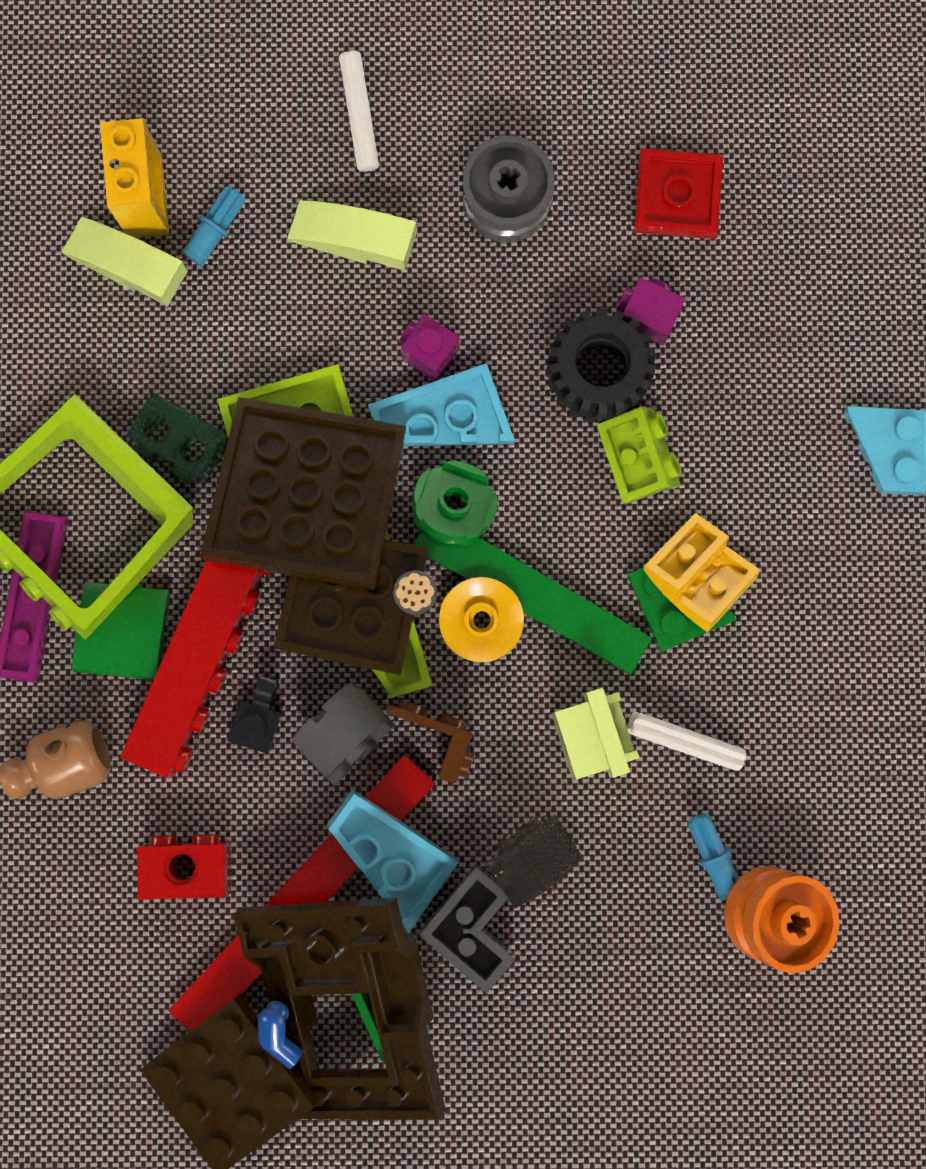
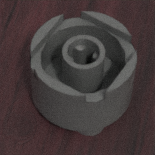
M352 682L332 696L321 707L323 710L314 719L310 717L292 738V742L300 752L333 785H336L352 769L350 765H353L356 761L361 763L377 748V743L395 727L390 718L361 688H358Z

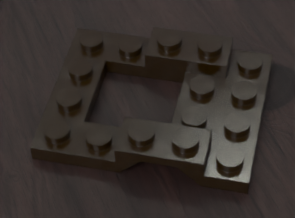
M397 898L242 907L233 915L243 956L262 970L269 1001H279L287 1006L289 1017L285 1020V1037L303 1051L294 1067L319 1099L315 1107L299 1119L439 1120L446 1111L427 1031V1025L434 1019L415 934H405ZM369 993L386 1069L320 1070L310 1028L318 1022L312 995Z

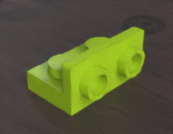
M639 407L596 425L623 504H629L663 490L675 489L681 486L678 478L682 473L680 463L673 452H669L665 437L668 436L666 422L659 412L656 413L654 408Z

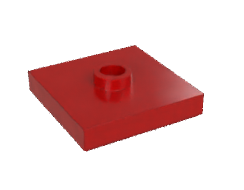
M641 148L639 154L634 233L716 239L719 226L723 155Z

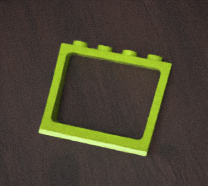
M75 394L32 436L0 463V494L66 439H73L162 526L93 604L85 609L78 607L1 530L0 568L6 573L13 568L23 578L19 584L25 593L36 602L43 598L52 607L49 614L60 628L66 631L72 627L86 640L193 526L194 508Z

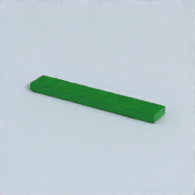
M421 530L413 546L427 548V558L465 580L486 577L504 583L518 597L525 615L629 675L633 673L652 637L479 537L473 544L463 546L438 541Z

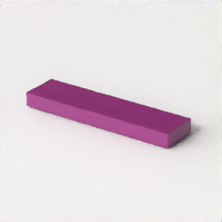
M24 510L17 546L57 585L69 518ZM13 569L0 635V677L39 683L51 618L49 611L52 607L43 598H40L37 602L31 599L19 584L23 578Z

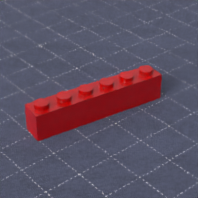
M209 561L205 562L121 753V759L166 778L175 777L177 771L181 773L185 771L193 754V749L188 748L194 732L201 733L210 715V710L205 708L211 693L218 694L227 676V670L223 669L224 663L229 653L235 655L244 637V631L240 630L241 624L246 614L252 616L261 597V592L257 591L262 576L269 577L271 572Z

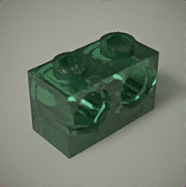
M154 392L151 393L126 435L136 444L133 450L137 454L153 463H156L157 459L161 458L172 464L169 472L189 484L193 482L194 478L205 484L207 483L224 455L228 442V437L225 433ZM158 423H167L169 431L166 437L159 441H152L150 439L151 429ZM195 443L204 444L205 453L200 460L195 462L186 460V451L191 445Z

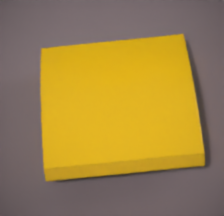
M695 513L644 566V571L659 590L681 612L708 633L753 584L759 575L760 569L727 547L729 536Z

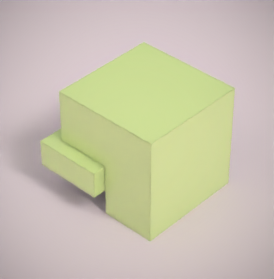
M603 688L583 694L585 703L551 713L571 778L577 780L605 770L608 771L609 777L614 778L630 773L627 762L639 759L638 752L634 750L630 735L627 732V726L619 701H621L619 692L606 696Z

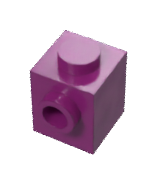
M640 277L634 290L626 287L616 310L625 313L623 320L628 323L634 318L640 323L638 331L641 334L647 331L651 341L664 346L686 298L671 292V287L661 280L650 278L647 281Z
M423 314L417 324L411 321L399 340V343L402 344V361L433 381L440 379L460 349L459 336Z

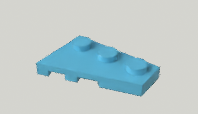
M487 363L368 404L373 420L406 426L403 446L497 445L515 443Z
M353 789L327 823L330 832L376 888L381 898H397L402 923L408 932H410L459 863L456 857Z

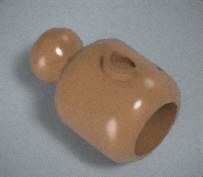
M78 720L65 725L58 724L56 728L35 735L30 739L26 751L27 759L13 758L1 765L0 784L5 794L14 799L26 797L34 788H37L46 797L61 799L96 787L109 776L111 770L107 745L99 729L88 721Z

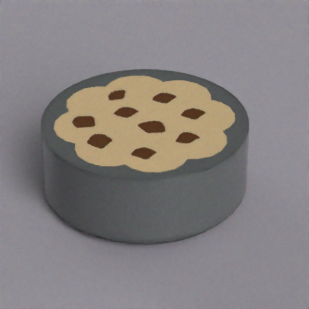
M413 570L402 574L397 579L393 595L396 604L402 611L411 615H420L426 613L434 606L437 599V588L434 580L428 574Z

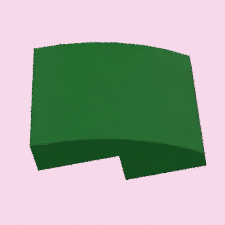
M85 582L80 608L85 609L91 606L110 584ZM135 587L86 640L76 632L72 661L73 672L154 680L161 665L165 647L163 634L171 599L169 590Z

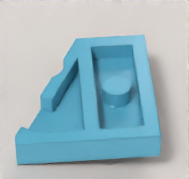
M847 406L844 409V417L847 422L850 421L860 442L858 447L864 460L871 466V476L879 493L917 496L925 494L926 410Z

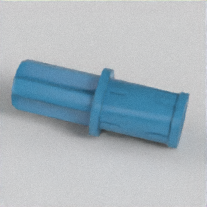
M225 187L207 215L199 217L201 224L181 253L194 263L204 267L206 260L220 239L228 237L229 234L226 230L244 205V196L232 187Z
M707 813L699 814L688 821L689 830L702 856L698 862L700 866H705L719 900H727L728 893L739 879L729 856L732 852L730 848H724L710 815Z

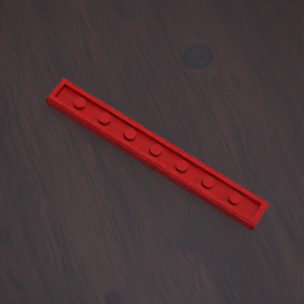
M403 755L365 798L402 821L436 783L406 755ZM331 833L265 906L327 902L358 867ZM238 935L168 1010L189 1031L240 993L242 995L262 973L261 969L244 958Z

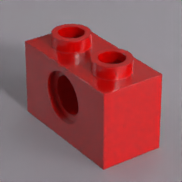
M219 834L193 835V843H176V835L150 836V844L137 847L138 900L217 898L230 895L231 842H219ZM180 854H186L194 861L195 870L189 878L182 877L175 869V861Z

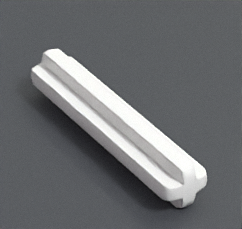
M347 51L340 54L339 60L357 169L361 172L373 171L379 167L362 58L359 51Z
M633 712L629 718L627 732L631 735L736 771L740 770L744 765L746 751L743 748L643 713Z

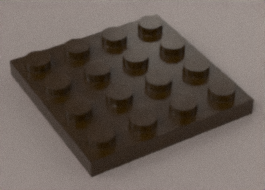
M238 397L201 550L202 560L375 590L406 435V426Z

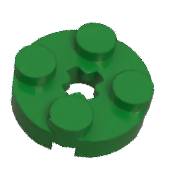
M460 461L444 462L441 467H435L432 470L429 468L424 471L416 483L412 495L414 524L418 529L425 531L429 536L438 541L463 546L471 545L489 529L495 517L498 506L496 492L493 494L492 488L487 483L489 479L475 466ZM453 495H457L460 497V504L465 506V508L451 509L444 502V499L450 500Z

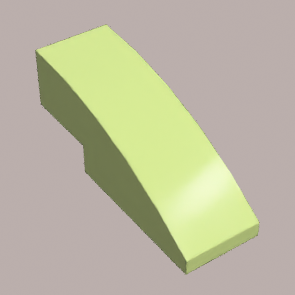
M300 200L287 239L296 244L367 264V261L370 260L405 271L417 234V226L415 221L377 211L341 204Z
M81 217L62 250L65 256L135 292L137 290L167 307L188 272L181 260L121 231Z

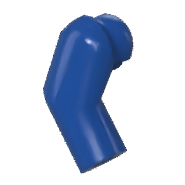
M272 1001L268 1003L266 1009L262 1010L258 1016V1041L263 1049L288 1069H291L298 1062L303 1051L285 1037V1020L289 1017L287 1006L282 1002Z

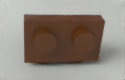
M400 700L398 707L388 705L387 714L452 736L438 776L439 779L455 784L459 776L468 777L475 753L468 751L473 733L465 731L467 722L445 714L441 715L440 721L425 717L426 708L404 700Z

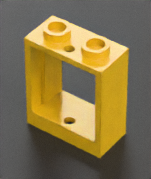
M144 119L101 122L100 131L107 207L127 235L134 238L169 235L162 154ZM112 161H119L117 168L110 167Z

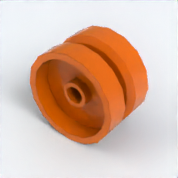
M771 865L753 868L741 876L728 893L724 908L725 929L733 945L747 957L763 962L769 967L792 974L809 971L824 961L835 945L840 926L838 906L831 892L816 879Z

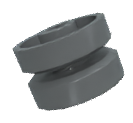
M500 135L484 141L470 154L463 169V209L469 223L481 236L495 242L515 243L529 238L544 225L551 210L554 193V170L548 155L536 143L520 136Z

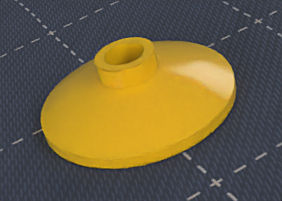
M486 577L471 578L456 585L445 597L439 613V627L447 646L458 656L473 662H490L509 653L519 641L524 626L523 609L516 594L504 583ZM480 611H484L490 616V623L485 628H480L474 623V617Z

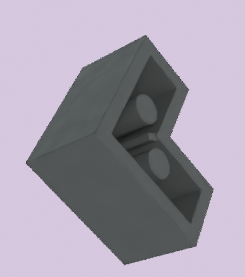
M475 864L420 929L419 936L487 994L515 960L514 953L484 927L510 897L507 889L478 864Z

